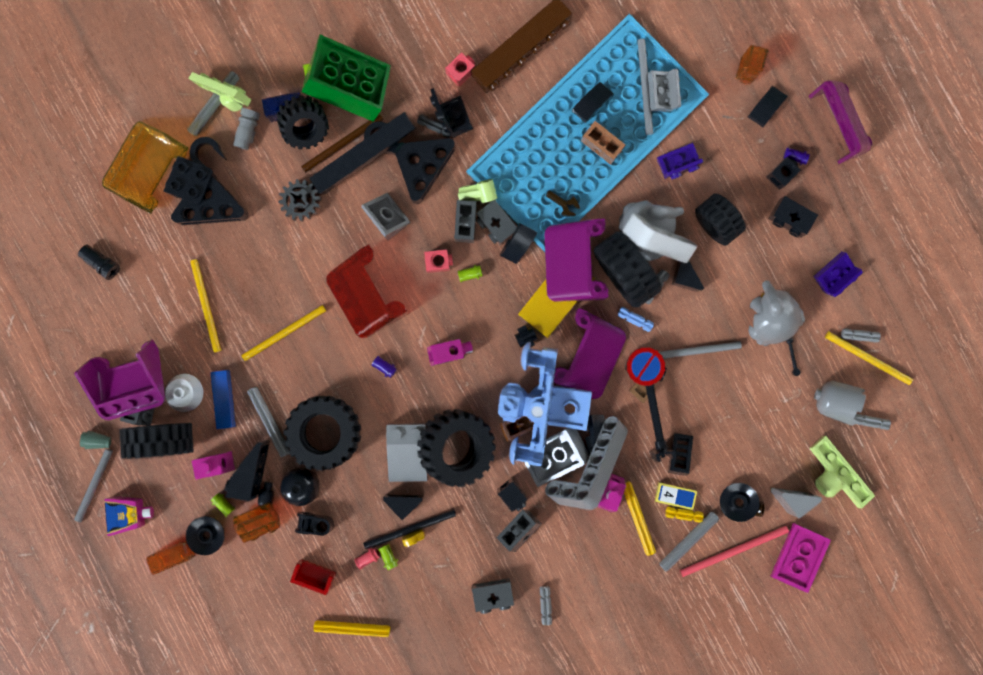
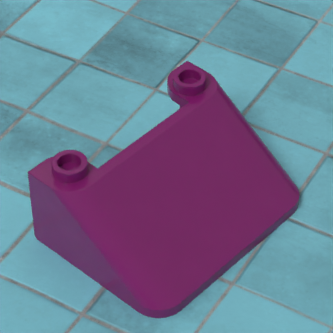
M827 80L809 95V98L812 99L822 94H825L850 151L848 155L837 161L838 164H841L869 152L872 140L865 132L850 98L848 86L841 81Z
M605 219L556 224L549 226L545 230L547 296L550 300L563 302L605 300L608 298L606 284L601 281H592L590 237L599 236L604 232Z
M578 308L575 312V321L578 326L586 329L569 370L560 367L555 368L553 383L566 388L592 391L591 399H598L602 396L626 341V334L622 329Z
M154 340L147 341L142 345L141 350L136 353L138 360L110 368L109 361L106 358L94 357L74 372L94 409L102 419H116L155 408L164 403L165 392L160 355Z

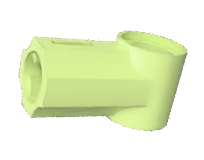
M493 179L460 187L458 193L459 200L481 201V203L496 200L497 194Z

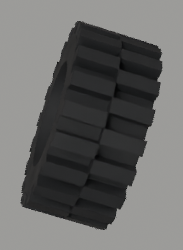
M192 423L161 424L119 429L121 459L174 456L194 452Z

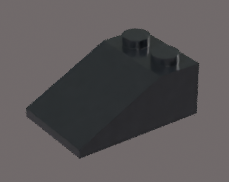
M270 440L257 442L232 474L230 480H227L225 485L226 497L248 502L258 497Z

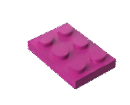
M793 523L770 576L808 593L831 540Z

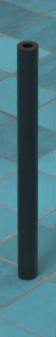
M452 509L363 542L364 547L367 550L456 517L455 511Z

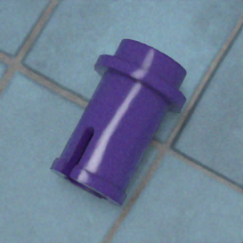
M787 147L783 158L788 157L798 162L799 165H806L810 154L807 151L802 152Z
M377 356L371 365L384 373L386 378H392L397 371L394 364H389L380 356Z

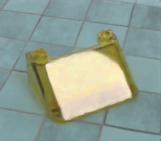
M139 121L133 125L103 177L102 186L125 201L152 214L153 210L158 206V200L152 194L172 159H177V156L185 158L189 147L168 134Z

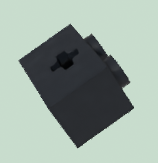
M784 196L778 200L768 219L773 221L772 224L776 227L789 230L790 235L799 238L808 234L818 214Z
M512 477L497 489L498 496L511 512L515 510L518 512L527 505L526 501L528 499L526 494Z

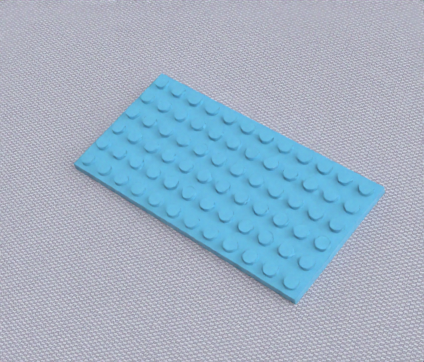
M628 14L484 153L466 173L476 183L493 179L497 194L496 202L517 225L521 223L538 232L533 241L545 253L544 233L549 226L580 221L704 101L709 93ZM639 39H645L648 72L652 70L669 72L673 69H678L680 78L681 107L671 112L652 111V135H646L637 41ZM601 82L614 93L613 98L599 109L598 114L585 123L572 112V109L595 85ZM594 121L625 144L624 149L611 165L581 142L583 135ZM551 190L565 200H571L572 196H574L580 206V210L571 205L568 206V209L575 213L576 216H562V207L547 198L546 193Z

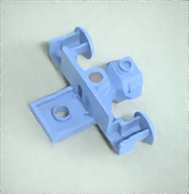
M527 342L522 350L521 365L525 371H527L528 366L540 368L539 385L534 387L530 393H527L521 388L520 384L509 382L501 390L498 414L504 421L515 422L522 416H527L534 422L530 445L519 443V437L513 439L511 443L509 458L513 465H515L516 461L528 462V465L542 466L548 425L587 431L592 391L553 386L558 349L546 347L543 350L531 349V342ZM570 403L575 406L576 410L573 413H568L564 406Z

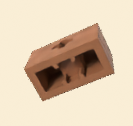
M594 121L581 139L583 144L610 165L625 147L622 141L596 121Z

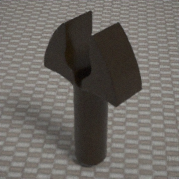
M551 190L546 193L547 198L562 207V216H576L575 213L569 211L568 206L572 205L580 210V206L574 196H572L571 200H565Z

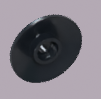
M734 483L727 486L721 493L720 507L727 518L736 522H745L752 519L758 512L759 497L751 486L744 483ZM741 498L743 505L738 506L736 500Z
M203 516L189 524L185 537L188 547L194 553L211 555L223 545L225 532L218 520L213 517ZM205 531H208L210 533L209 538L205 537Z

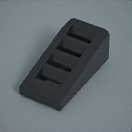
M674 433L671 449L675 450L676 456L684 457L685 461L670 458L668 473L683 476L689 474L693 436ZM677 441L688 442V444H687V445L677 444ZM676 449H684L687 451L686 453L676 451ZM675 464L683 465L684 469L675 467Z

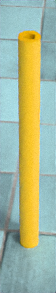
M194 259L190 263L214 353L220 352L221 347L198 259Z
M321 305L241 355L243 360H249L327 311L326 308Z
M829 331L826 333L825 338L907 385L912 383L913 379L837 335Z

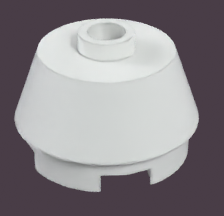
M190 374L176 375L168 382L165 389V397L168 404L179 412L194 410L201 403L204 395L200 381Z

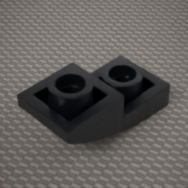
M599 82L574 106L572 112L587 123L598 114L602 106L613 98L614 93Z
M772 86L754 107L748 118L764 128L788 96Z
M519 223L512 238H508L500 256L517 264L530 247L538 232Z
M589 415L588 429L590 436L585 438L589 456L605 421L604 415Z

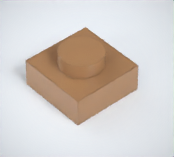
M634 383L628 390L642 403H645L648 399L645 386Z

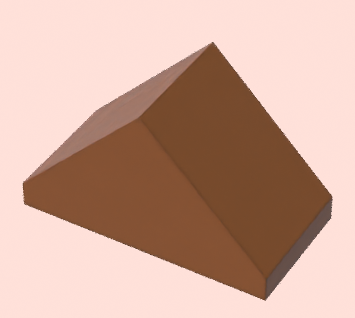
M522 416L515 422L503 421L500 423L506 441L509 442L533 431L534 422L527 416Z

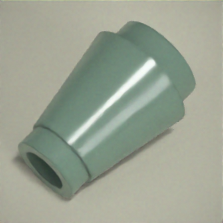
M89 430L81 434L80 447L85 449L110 448L111 437Z

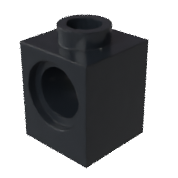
M786 157L766 178L780 190L801 169L798 168L795 160ZM782 168L788 171V176L782 174Z

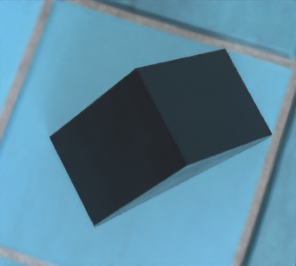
M678 261L672 285L695 292L705 289L690 261L687 263Z
M385 494L383 501L403 520L423 501V495Z

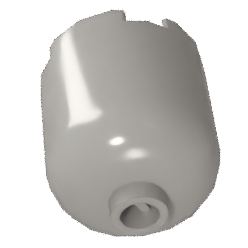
M828 381L821 389L817 388L814 399L817 400L816 406L820 414L853 426L857 422V419H854L856 413L862 412L866 395L862 394L865 392V389L838 381Z

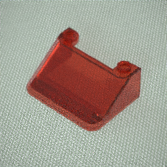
M369 244L359 249L330 271L326 277L330 290L354 332L360 338H368L410 314L399 301H392L388 304H385L364 268L374 258V250Z

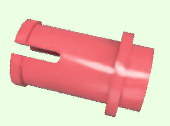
M375 547L373 549L369 548L368 552L355 558L354 561L361 570L370 563L377 562L380 554Z

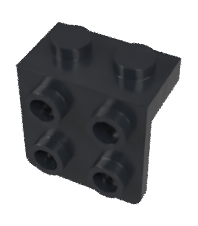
M435 88L430 89L432 96L429 98L433 107H436L435 115L439 123L441 122L445 133L449 132L451 137L454 138L473 129L461 96L443 103Z
M177 156L170 176L166 181L164 192L173 197H179L200 205L213 176V170Z

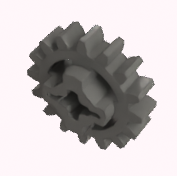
M296 179L295 184L288 182L290 187L283 186L282 188L285 192L279 193L283 200H279L278 203L284 205L280 208L281 211H287L285 216L289 218L292 215V220L294 221L298 217L301 222H304V217L310 220L311 213L317 214L315 208L321 207L317 204L318 201H321V198L316 196L319 192L317 189L313 190L314 185L312 183L308 185L306 180L302 184L298 179ZM294 196L302 199L306 205L299 203ZM312 196V203L310 205L309 198Z

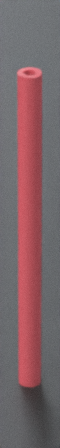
M785 525L680 570L682 577H685L787 534L789 530Z

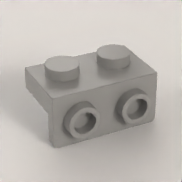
M673 69L669 72L653 70L648 72L651 111L671 112L681 107L678 69Z

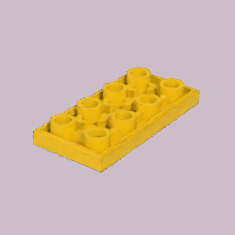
M545 279L518 315L548 338L577 301L554 302L550 300L547 296Z

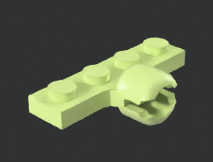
M193 72L188 78L201 88L218 94L221 104L231 111H240L243 105L249 106L251 99L245 95L246 91L225 81L222 83L220 80L214 77L210 78L204 73L198 75Z
M822 436L809 448L825 468L824 473L815 480L816 488L825 497H834L842 489L857 508H863L875 497L827 436Z

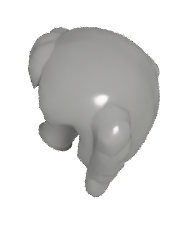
M647 200L632 202L624 207L623 214L619 217V230H623L631 215L635 213L646 219L651 225L675 234V218L682 215L684 209L682 207L673 208L671 206L653 205ZM635 243L648 261L664 256L644 249Z
M766 280L762 283L765 292L763 297H756L750 303V308L756 314L753 318V327L749 326L748 329L751 338L756 340L757 344L763 346L787 341L796 334L805 322L804 312L796 300L787 291L776 290L770 281Z

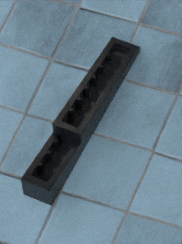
M403 112L311 176L310 180L319 194L328 193L354 172H359L416 129L415 125L407 113Z

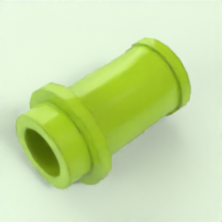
M474 265L472 268L458 270L460 282L475 278L479 280V277H483L480 266Z
M218 492L211 499L212 505H215L227 517L235 507L223 497L224 494Z
M389 544L378 549L385 563L384 568L386 567L387 570L398 566V559H395Z

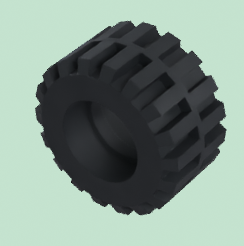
M299 95V98L293 96L291 97L292 100L284 101L285 105H281L279 107L280 112H277V123L284 141L287 144L290 143L291 147L295 148L297 146L301 150L303 147L311 149L310 146L316 147L318 142L322 143L324 141L323 137H327V130H329L328 120L322 105L316 99L312 100L310 96L304 98L303 95ZM300 119H311V122L306 126H294Z
M714 193L695 209L697 220L702 228L713 240L721 245H728L746 230V225L740 212L727 198L720 194Z

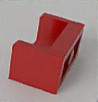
M301 559L295 566L290 582L327 595L331 590L337 572Z

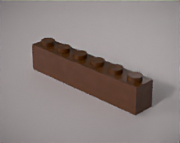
M552 0L471 70V77L485 93L490 90L494 91L498 88L499 82L502 79H508L514 73V69L517 66H523L529 60L528 57L532 53L537 54L543 48L542 45L546 41L551 42L561 28L564 30L571 24L572 12L561 0Z

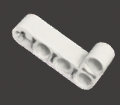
M635 213L631 215L622 230L640 247L684 263L689 261L698 247L694 242L685 237L651 225L646 219Z

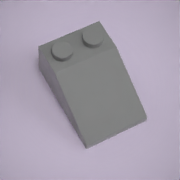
M426 424L386 425L389 482L427 481L426 469L420 464L422 459L418 457L417 453L418 450H421L417 446L418 440L422 439L420 432L422 429L425 430L427 428Z
M566 428L546 439L542 466L528 465V462L524 463L535 484L539 487L586 464L590 456L577 429Z

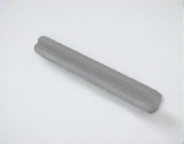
M230 71L223 82L225 81L235 86L239 76ZM214 93L187 128L188 132L192 135L197 136L220 106L221 102L218 94Z
M257 387L249 389L247 393L280 457L288 455L290 449L288 446H285V440Z
M710 512L703 519V522L699 523L659 565L666 572L669 571L719 521V517L714 512Z

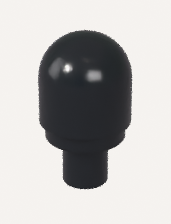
M265 482L264 489H261L257 502L262 509H268L273 504L274 491H271L272 482Z

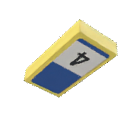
M658 482L655 502L693 510L697 491Z

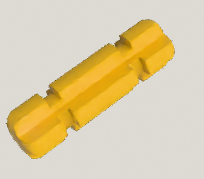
M666 507L665 510L667 518L675 517L680 520L703 522L704 514L700 511L693 512L692 510L675 509L674 507Z

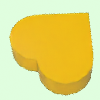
M418 530L402 536L404 546H412L418 541L425 538L424 531Z

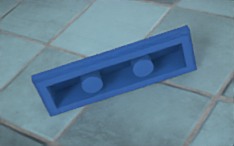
M230 370L210 372L216 429L236 427Z

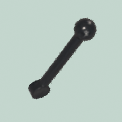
M791 337L786 343L789 345L793 364L792 374L799 376L801 372L797 369L792 345L793 338Z

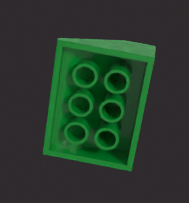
M320 34L301 92L374 122L382 110L391 65Z

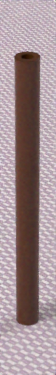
M380 113L378 114L374 122L384 120ZM367 121L301 166L306 173L362 135L373 122Z

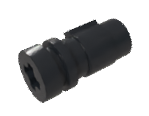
M88 244L84 245L78 252V256L94 270L96 269V272L106 280L114 278L120 270V265L112 261V259L106 258Z

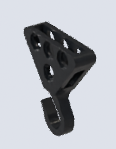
M381 121L371 123L364 132V140L387 123ZM451 138L408 143L401 142L396 143L384 152L397 157L410 198L414 204H420L424 200L455 152V143ZM438 151L446 152L444 158L436 157ZM413 156L420 158L417 164L410 163V159ZM429 166L436 168L433 174L426 173V169ZM423 182L426 186L423 190H417L415 188L416 184Z
M209 137L196 139L189 150L191 160L203 166L205 165L199 159L198 151L204 145H211L221 157L227 160L221 146ZM213 173L206 193L212 190V196L206 199L204 195L200 205L182 199L171 214V219L175 223L184 226L245 221L248 219L249 213L218 181L217 176ZM228 208L233 209V212L230 216H226L225 214ZM213 209L212 217L207 218V212ZM194 210V217L188 219V213Z

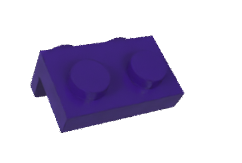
M693 143L656 158L664 179L671 178V180L681 177L684 171L688 170L691 173L700 169L699 165L704 162L703 159H699Z
M841 251L813 277L824 293L836 297L852 282L856 281L863 271L854 266L846 252Z

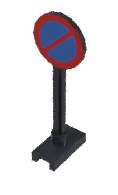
M642 347L635 350L629 356L626 362V370L634 383L646 387L656 439L654 442L656 449L649 451L650 457L656 462H661V458H665V455L672 459H677L675 450L667 447L666 440H664L654 384L663 377L665 372V361L657 350Z

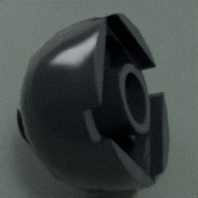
M295 468L287 472L283 477L280 485L281 495L290 505L306 506L318 496L320 482L317 475L310 469Z

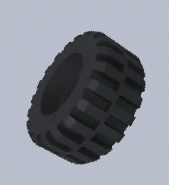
M615 232L595 247L593 253L600 266L616 289L632 307H640L660 293L662 284L654 269L635 243L624 232Z
M333 396L308 398L292 409L290 412L291 416L286 419L285 424L287 428L284 430V436H286L287 441H284L285 446H289V454L297 459L296 462L298 464L306 465L305 468L310 470H331L342 465L356 452L357 445L361 440V424L359 425L358 415L353 412V408L347 405L345 401ZM321 414L333 417L339 424L341 431L338 444L327 451L316 450L310 445L306 437L308 422L313 417Z
M454 409L453 411L445 410L443 415L440 413L434 415L433 421L428 420L426 423L427 428L425 430L422 429L420 432L422 439L418 440L417 446L421 448V450L417 451L418 457L422 459L420 464L426 469V472L442 484L444 483L450 487H465V483L472 485L475 483L476 478L480 480L484 477L483 472L485 470L489 471L491 467L489 463L494 461L495 457L492 453L496 450V444L492 443L495 439L494 434L489 432L491 429L489 425L484 423V420L480 417L459 409ZM463 430L468 434L470 441L468 453L460 462L448 465L443 458L444 444L453 433Z

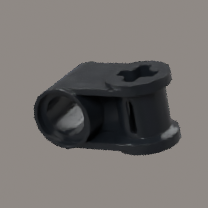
M297 512L299 519L298 526L295 528L296 533L324 536L331 532L334 527V521L329 516L310 512ZM321 521L327 524V530L320 528Z

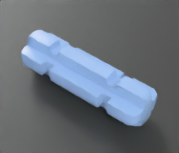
M621 307L618 312L620 318H626V321L638 327H643L642 329L650 332L654 326L652 321H646L644 317L632 311L629 312L625 307Z

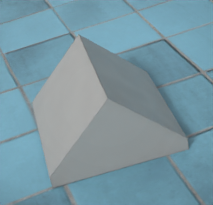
M388 193L361 206L387 241L410 224L408 218Z
M771 488V493L785 511L799 519L822 501V497L808 492Z

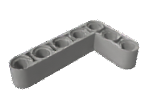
M608 417L603 423L579 483L553 480L545 488L546 495L559 505L587 510L595 509L601 501L627 436V427L617 417Z

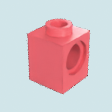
M461 52L445 68L446 74L460 87L471 76V70L475 68V62L469 55L465 56ZM461 65L467 68L463 72L457 70Z
M448 250L424 252L427 273L450 271V266H453L452 254H448ZM438 256L444 258V263L441 266L434 264V260Z

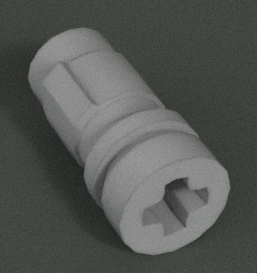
M241 108V117L238 119L240 122L236 130L233 146L248 150L250 143H253L255 136L254 128L258 124L256 120H259L260 113Z

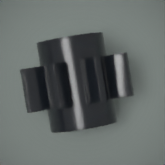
M526 325L518 328V333L514 336L520 348L525 346L527 342H531V347L535 346L534 341L538 340L533 328H527Z

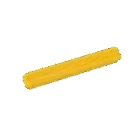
M630 481L625 482L624 495L645 554L647 556L656 553L634 488Z
M316 620L313 626L314 632L377 637H389L390 626Z

